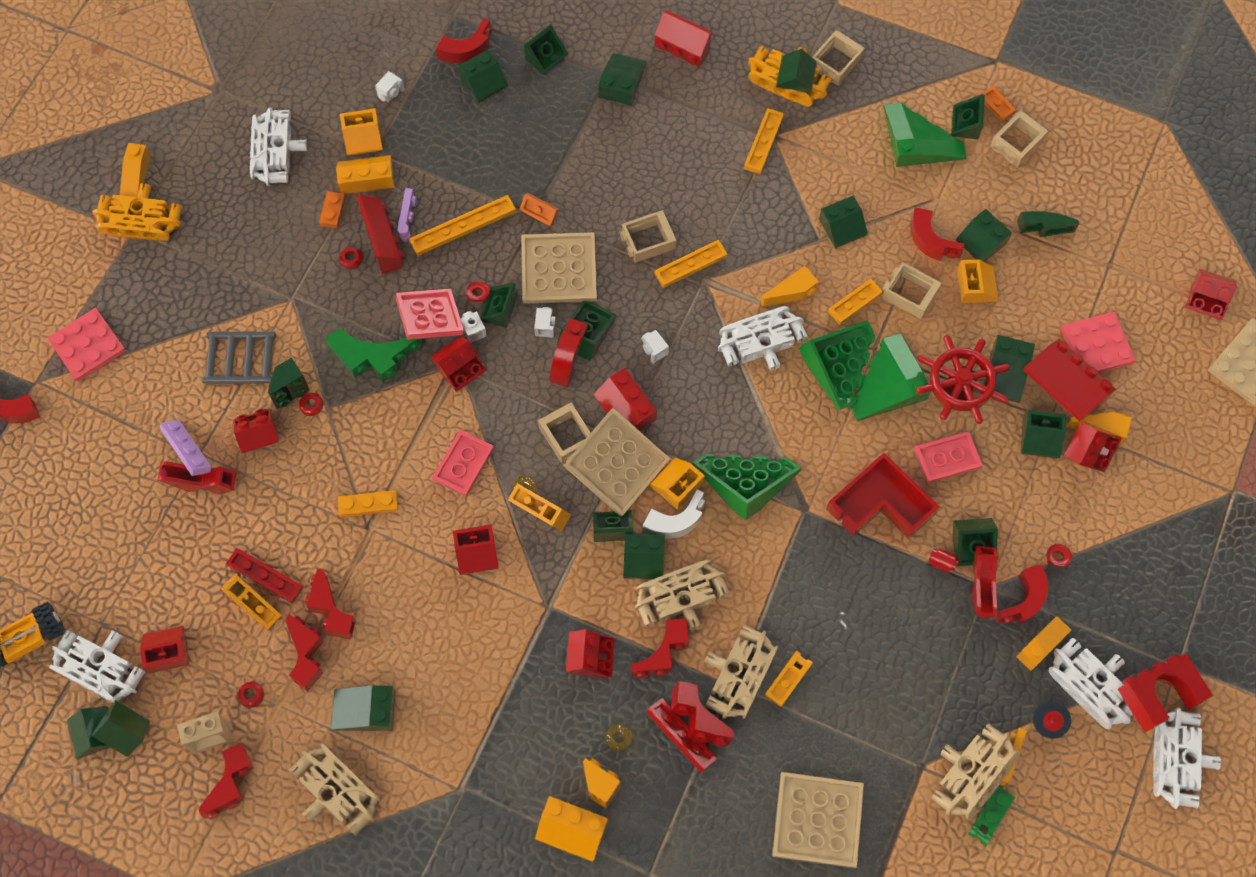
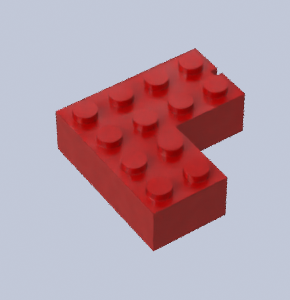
M883 453L828 502L826 510L837 521L842 519L841 525L853 537L882 512L910 539L936 515L940 506L896 463Z

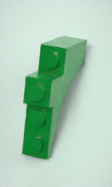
M338 328L325 338L329 349L354 377L362 375L367 371L368 367H371L383 382L387 379H392L396 375V372H398L397 363L403 362L410 353L419 350L423 344L422 339L407 340V337L386 343L365 342L353 338L341 330V328Z

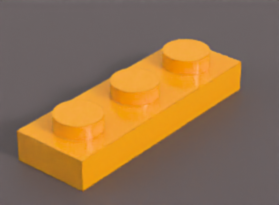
M869 279L830 307L828 313L841 325L880 297L883 291L872 279Z
M393 490L338 496L339 516L347 517L398 511L397 492Z

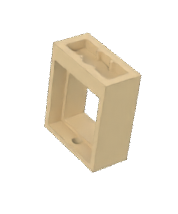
M836 30L812 58L817 61L816 68L820 70L819 74H827L825 78L829 75L832 78L831 83L839 86L863 58L865 48ZM833 47L852 58L840 73L822 62L823 58Z
M1020 110L993 137L990 146L995 152L1004 156L1009 163L1019 167L1045 140L1048 130ZM1014 126L1033 139L1022 152L1002 138Z
M663 210L622 224L620 236L622 241L627 243L628 255L633 257L635 263L676 249V238ZM657 225L665 242L637 251L630 234Z
M902 262L899 268L895 267L891 274L892 280L890 282L886 281L882 291H884L882 299L922 319L942 283ZM901 276L928 290L920 305L893 292Z
M572 403L538 420L541 432L561 464L567 461L584 440L563 451L550 429L573 417L585 438L591 433Z
M219 712L177 725L181 744L193 754L234 741L229 722ZM201 721V725L197 726V722Z

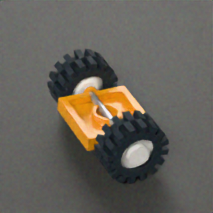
M48 601L32 609L31 614L0 630V668L46 644L43 634L51 641L65 633L60 617Z

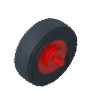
M1047 701L1036 708L1033 715V724L1042 736L1056 739L1068 732L1071 726V716L1068 709L1061 703Z

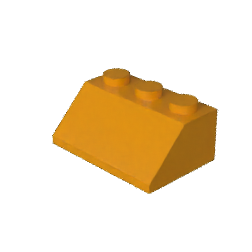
M391 155L337 162V182L340 193L349 194L395 188Z
M549 796L540 819L535 840L593 862L606 830L608 818Z

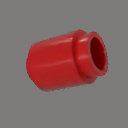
M933 548L928 562L932 564L931 566L949 573L950 570L955 571L959 560H956L957 555L941 548Z

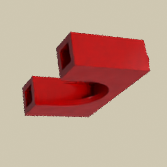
M1186 653L1179 657L1177 654L1166 659L1167 663L1165 664L1163 661L1152 666L1153 670L1151 671L1147 668L1139 672L1137 678L1131 676L1122 681L1124 685L1117 689L1144 733L1170 719L1156 696V681H1163L1172 686L1188 710L1213 697L1212 692Z

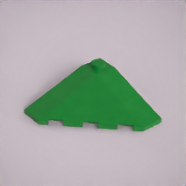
M903 103L883 105L896 167L965 160L967 158L962 141L955 139L939 126L933 125L917 112L908 109Z
M868 320L809 340L799 347L807 367L838 411L854 405L857 397L854 396L856 388L859 389L864 376L861 374L863 366L867 365L870 357V352H868L869 345L873 344L875 340V335Z
M901 333L882 339L880 343L881 348L878 354L874 355L869 365L870 370L867 376L864 375L856 396V403L851 406L856 421L928 399L931 392L924 394L916 393L918 387L928 385V382Z
M705 454L692 463L695 468L705 475L704 479L726 504L745 520L759 512L801 471L799 465L786 457H780V461H769L766 456H753V460H743L741 455H726V458L723 459L714 458V454Z

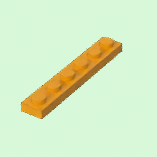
M506 195L409 238V241L416 255L419 256L516 213V209L509 196Z

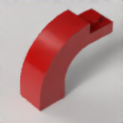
M483 18L476 32L467 39L456 40L443 35L436 47L437 59L449 63H465L488 50L490 47L489 37L492 33L490 20Z
M915 207L910 231L912 239L919 250L938 261H941L943 255L949 258L960 259L964 243L945 240L937 236L931 227L933 211Z
M572 318L569 319L556 348L550 372V382L568 388L574 374L576 356L587 331L588 324Z
M29 394L14 400L0 399V420L3 422L19 424L40 417L35 401Z
M1042 564L1024 569L1020 573L1019 577L1025 589V599L1023 603L999 611L995 617L998 624L1002 622L1010 624L1018 620L1019 625L1024 624L1043 606L1048 593V581Z

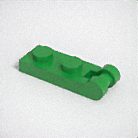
M998 786L987 800L969 830L968 835L972 838L975 836L981 840V844L987 846L1015 797ZM980 826L987 829L986 833L979 830Z

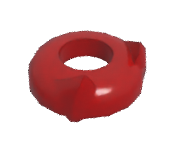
M354 247L345 248L339 255V263L346 269L358 268L363 260L362 253ZM353 253L356 256L353 260H347L345 258L346 255Z
M481 281L472 282L466 288L468 301H482V303H485L490 293L488 285ZM476 290H480L483 292V294L480 296L473 295V292Z
M307 393L299 401V409L306 416L318 415L324 405L323 399L318 393ZM314 399L316 403L313 407L308 408L305 406L307 400Z
M1054 544L1047 550L1048 565L1052 564L1055 567L1067 568L1070 565L1072 553L1066 546ZM1053 554H1061L1064 560L1057 561L1053 557Z
M255 681L243 684L236 693L240 704L247 708L258 706L264 698L262 686ZM248 689L256 691L255 697L251 700L245 698V692Z

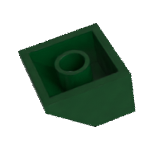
M489 50L458 66L461 80L478 102L508 87L506 78L497 60Z
M854 195L821 208L819 221L834 248L868 235L862 209Z
M985 209L972 219L956 238V241L964 243V248L976 260L985 262L1008 243L1012 232Z
M992 518L953 520L955 555H957L956 560H959L957 566L973 565L976 546L994 547L997 549L998 528Z
M625 533L623 578L655 579L663 576L665 535Z

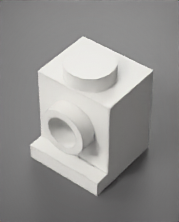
M390 71L375 85L377 96L382 101L387 102L395 98L399 91L403 92L405 90L403 80Z
M537 308L534 326L535 336L554 338L555 316H552L553 310L551 308Z
M468 311L462 315L460 320L464 333L470 343L487 336L486 329L477 312Z
M656 330L651 333L647 332L642 336V347L647 355H651V362L653 364L668 355L669 346Z

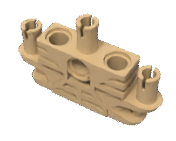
M704 560L665 574L636 588L639 596L634 610H639L645 627H649L650 623L651 625L657 623L650 608L653 605L657 617L659 616L660 623L684 615L689 631H693L694 628L698 629L701 627L694 610L712 604L716 600L713 589L710 588V583L713 582L719 599H723L724 595L727 597L731 594L724 581L726 574L712 567L710 560ZM706 569L709 571V574L704 575L702 570ZM649 591L651 596L646 598L645 592ZM681 599H687L690 603L684 606L681 605L679 601Z
M744 624L739 636L757 645L752 643L748 645V641L744 640L742 642L741 638L738 637L727 659L709 651L704 660V663L722 670L712 690V694H719L718 697L721 699L725 697V701L729 702V704L710 695L705 705L706 708L722 714V719L743 716L742 719H745L778 649L777 645L774 647L771 644L765 630L761 633ZM762 644L768 648L769 654L761 651ZM753 651L755 652V654L750 663L748 662V659ZM734 665L738 668V672L731 673L728 667ZM744 668L747 671L743 679H740L739 677L741 676L742 669ZM735 686H739L735 696L732 697ZM738 703L744 706V710L733 709V707Z
M991 724L985 726L988 728V731L984 728L982 735L996 743L995 746L977 735L962 755L950 745L944 747L947 749V752L943 749L941 756L954 765L940 784L945 790L954 795L955 798H950L942 790L938 789L935 791L938 796L933 794L932 800L946 810V815H966V819H972L1007 776L1020 755L1018 750L1013 749L1010 741L1011 736L1008 732L1003 734ZM1007 750L1009 754L1005 757L1003 754ZM973 764L970 770H964L966 765ZM966 803L969 805L967 809L962 808Z
M321 744L322 748L317 750L302 751L303 756L288 770L298 779L313 764L310 768L311 772H306L304 774L306 777L299 779L317 798L302 813L304 817L312 823L327 808L346 825V820L352 818L351 814L353 812L356 814L360 810L361 812L346 826L355 836L369 821L374 822L376 802L380 803L381 800L324 744ZM324 753L327 755L321 762L315 759ZM319 769L328 775L326 779L318 772ZM334 782L342 789L340 793L331 786ZM328 791H333L332 799L324 800V794ZM347 796L356 803L354 807L345 799ZM370 797L371 801L366 809L362 803Z

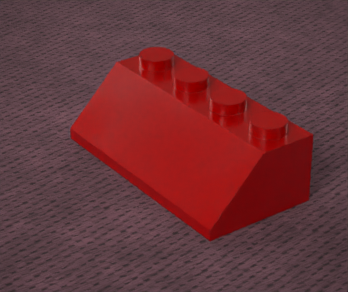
M356 195L381 273L384 274L403 268L401 261L404 260L402 250H398L396 245H399L396 234L392 235L391 230H394L391 219L387 220L386 215L389 213L386 204L382 205L380 198Z

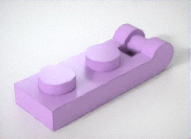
M405 188L398 224V233L402 242H408L409 238H411L409 225L413 223L414 212H412V209L416 207L417 197L414 196L413 189Z

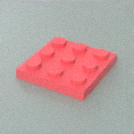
M451 289L396 293V301L407 340L463 335L464 329Z
M96 308L47 338L77 382L126 352Z
M1115 312L1073 322L1061 327L1070 349L1081 355L1084 361L1094 367L1098 373L1134 364L1136 361Z

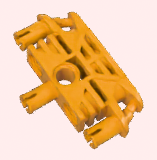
M760 46L755 56L748 59L751 71L748 74L750 81L766 90L806 107L813 105V100L822 99L827 96L826 89L831 83L832 78L828 75L825 80L827 74H823L818 84L815 85L820 71L818 68L815 69L811 93L776 87L782 55H785L784 53L772 49L771 54L763 62L769 50L765 47L762 51L763 46Z
M141 183L137 197L113 195L111 198L105 195L104 198V195H101L97 210L92 212L97 219V223H99L96 226L97 230L103 234L168 241L170 239L169 233L182 225L179 219L183 207L180 204H176L175 207V203H172L171 208H169L164 200L148 199L151 186L148 184L144 186Z

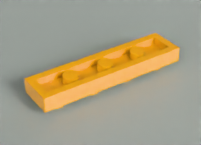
M767 108L744 164L745 170L761 175L784 113Z
M718 239L654 270V274L661 286L665 288L727 258L728 254Z

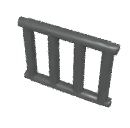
M207 332V339H209L206 376L203 377L202 382L208 384L270 383L272 378L270 376L272 343L276 337V332ZM217 339H228L224 376H213ZM235 339H246L243 376H232ZM254 339H265L262 376H251Z

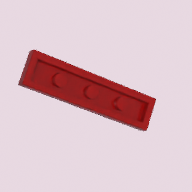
M239 548L235 549L226 562V565L291 604L294 603L304 588L301 584Z
M661 698L649 707L646 713L699 772L702 773L717 758L703 743L688 738L689 727L675 712H670L671 707Z

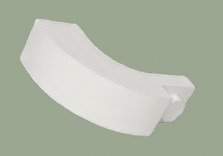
M697 489L686 510L678 515L668 516L651 509L643 524V532L665 535L664 539L677 538L689 533L702 519L701 509L705 503V500H703L704 492Z

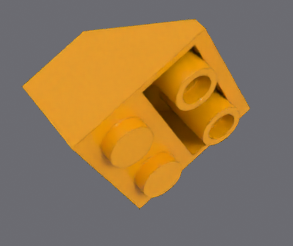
M376 109L340 114L347 156L383 150Z
M961 260L957 268L961 304L998 302L994 267L981 260Z
M674 458L649 486L678 510L704 484L705 475L691 463Z
M585 758L583 766L589 798L607 809L620 790L619 776L610 770L606 772L601 769L602 765L591 758L589 761Z

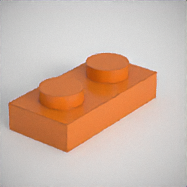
M994 86L981 93L985 95V106L1000 122L1015 114L1016 109Z
M327 191L319 220L320 226L338 229L346 198L344 193Z
M526 193L519 210L552 226L559 208Z

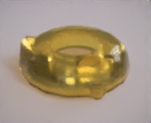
M519 476L512 485V492L517 483H527L530 486V491L535 494L537 492L536 483L530 477Z
M624 725L609 727L606 734L608 746L615 751L627 749L632 742V731ZM618 731L623 732L625 735V739L621 743H617L613 739V735Z

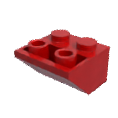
M1199 269L1192 284L1186 308L1222 320L1236 291V281Z
M459 336L430 357L440 374L456 392L487 371L469 340L462 336Z
M270 408L259 409L250 415L243 414L233 420L234 434L242 454L279 442L278 432Z
M1081 421L1064 456L1081 466L1105 473L1122 438L1095 425Z
M492 524L452 531L460 575L499 569Z
M184 626L143 634L140 652L142 668L150 674L189 665Z
M587 629L569 632L566 672L578 676L612 678L614 638Z

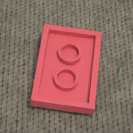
M459 430L434 473L432 480L467 497L493 452L494 446Z
M969 431L914 447L927 484L977 470L983 466Z

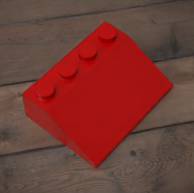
M1060 339L1050 344L1023 368L1025 373L1079 422L1102 406L1116 390L1109 380L1104 379L1094 367L1084 361L1081 355L1075 353L1065 341Z

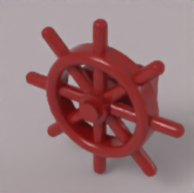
M945 335L943 340L948 351L941 354L936 361L924 355L918 356L919 362L932 369L929 377L930 384L918 387L916 393L933 392L935 397L945 405L940 414L941 420H946L953 409L960 412L972 411L975 422L981 424L983 418L979 408L986 404L990 397L1004 404L1008 403L1009 398L995 391L996 374L1008 371L1010 366L1003 364L993 367L988 358L981 353L986 344L984 339H980L974 349L955 348L951 337ZM959 359H967L966 366L961 365ZM952 360L955 369L952 370L944 366V364ZM976 363L982 370L975 372L972 369ZM939 372L949 376V378L940 381ZM986 377L987 385L985 386L977 382V380ZM975 389L983 394L975 399L972 390Z

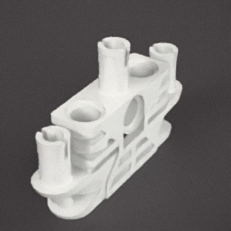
M270 107L261 116L256 117L255 114L252 117L250 176L252 180L258 178L266 182V185L269 187L271 183H288L290 151H307V140H291L290 109L273 110ZM264 170V174H260L258 171Z
M783 306L737 321L720 329L719 334L722 338L718 351L723 352L728 366H732V362L733 365L739 362L733 350L735 348L742 364L765 357L769 370L773 371V367L778 369L781 366L775 353L794 346L795 338L789 329L792 328L798 343L802 342L801 339L803 342L808 339V335L802 325L804 319L791 314L788 306ZM766 342L769 345L763 346L761 343Z
M66 630V633L56 647L52 646V650H54V663L49 665L50 669L112 703L114 700L119 701L131 693L136 694L138 691L135 688L146 673L144 670L113 654L116 646L123 638L122 635L117 632L115 633L113 630L102 647L79 635L77 636L69 630ZM105 655L104 660L98 663V658ZM63 657L66 659L63 667H60V661ZM77 657V658H79V659H81V660H83V661H82V663H80V662H78L77 660H75L74 658ZM92 665L99 669L98 672L91 668ZM108 674L116 678V680L108 678ZM116 688L121 689L117 695L112 696Z
M1071 638L1060 650L1055 649L1054 665L1049 667L1048 670L1050 675L1088 714L1105 729H1111L1113 724L1131 723L1129 718L1133 714L1127 704L1121 709L1118 707L1124 699L1117 689L1124 684L1113 674L1125 664L1123 659L1115 663L1120 658L1119 655L1115 654L1103 665L1085 648L1071 661L1069 658L1081 648L1079 642L1072 647L1077 641L1074 638ZM1060 665L1064 668L1063 672L1059 670ZM1096 674L1101 675L1104 679V682L1098 681L1096 678ZM1109 713L1113 718L1109 719L1107 714Z
M1177 707L1173 712L1167 713L1170 717L1167 721H1171L1170 727L1166 726L1165 722L1155 727L1153 793L1156 797L1159 795L1163 796L1175 809L1178 808V805L1198 808L1200 802L1196 800H1200L1199 795L1180 793V790L1183 789L1186 792L1191 790L1193 793L1201 790V767L1219 770L1221 763H1218V761H1221V758L1218 756L1202 755V728L1194 730V727L1187 728V726H1181V724L1199 726L1201 722L1198 719L1201 718L1200 713L1182 712L1180 707ZM1185 755H1189L1192 758V764L1186 761ZM1163 786H1168L1169 792L1163 790Z

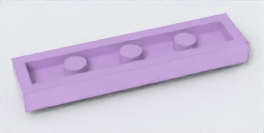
M180 420L161 423V431L190 474L195 476L209 473L211 465Z

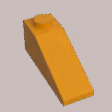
M128 143L123 159L119 195L137 197L139 185L144 183L152 157L146 145Z
M804 266L762 295L760 304L764 307L799 301L808 296L812 297L818 291L819 281Z
M1108 412L1088 415L1082 421L1121 437L1122 439L1119 444L1122 445L1127 438L1132 418L1124 413ZM1071 417L1066 424V428L1077 431L1081 421L1079 422L1075 417Z
M518 483L508 501L560 531L563 530L572 515Z
M233 574L220 588L231 600L267 630L281 616L278 611L238 575Z
M1056 616L1016 657L1032 671L1071 629Z

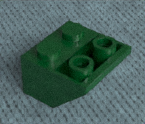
M292 358L274 368L268 394L276 409L286 407L292 400L304 396L310 390L303 374Z
M1027 410L1022 420L1021 454L1060 458L1066 433V415Z

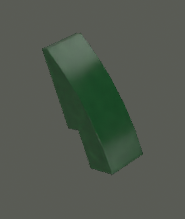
M1045 211L1021 212L1017 219L1020 234L1038 231L1040 237L1073 233L1080 224L1079 220L1069 216Z

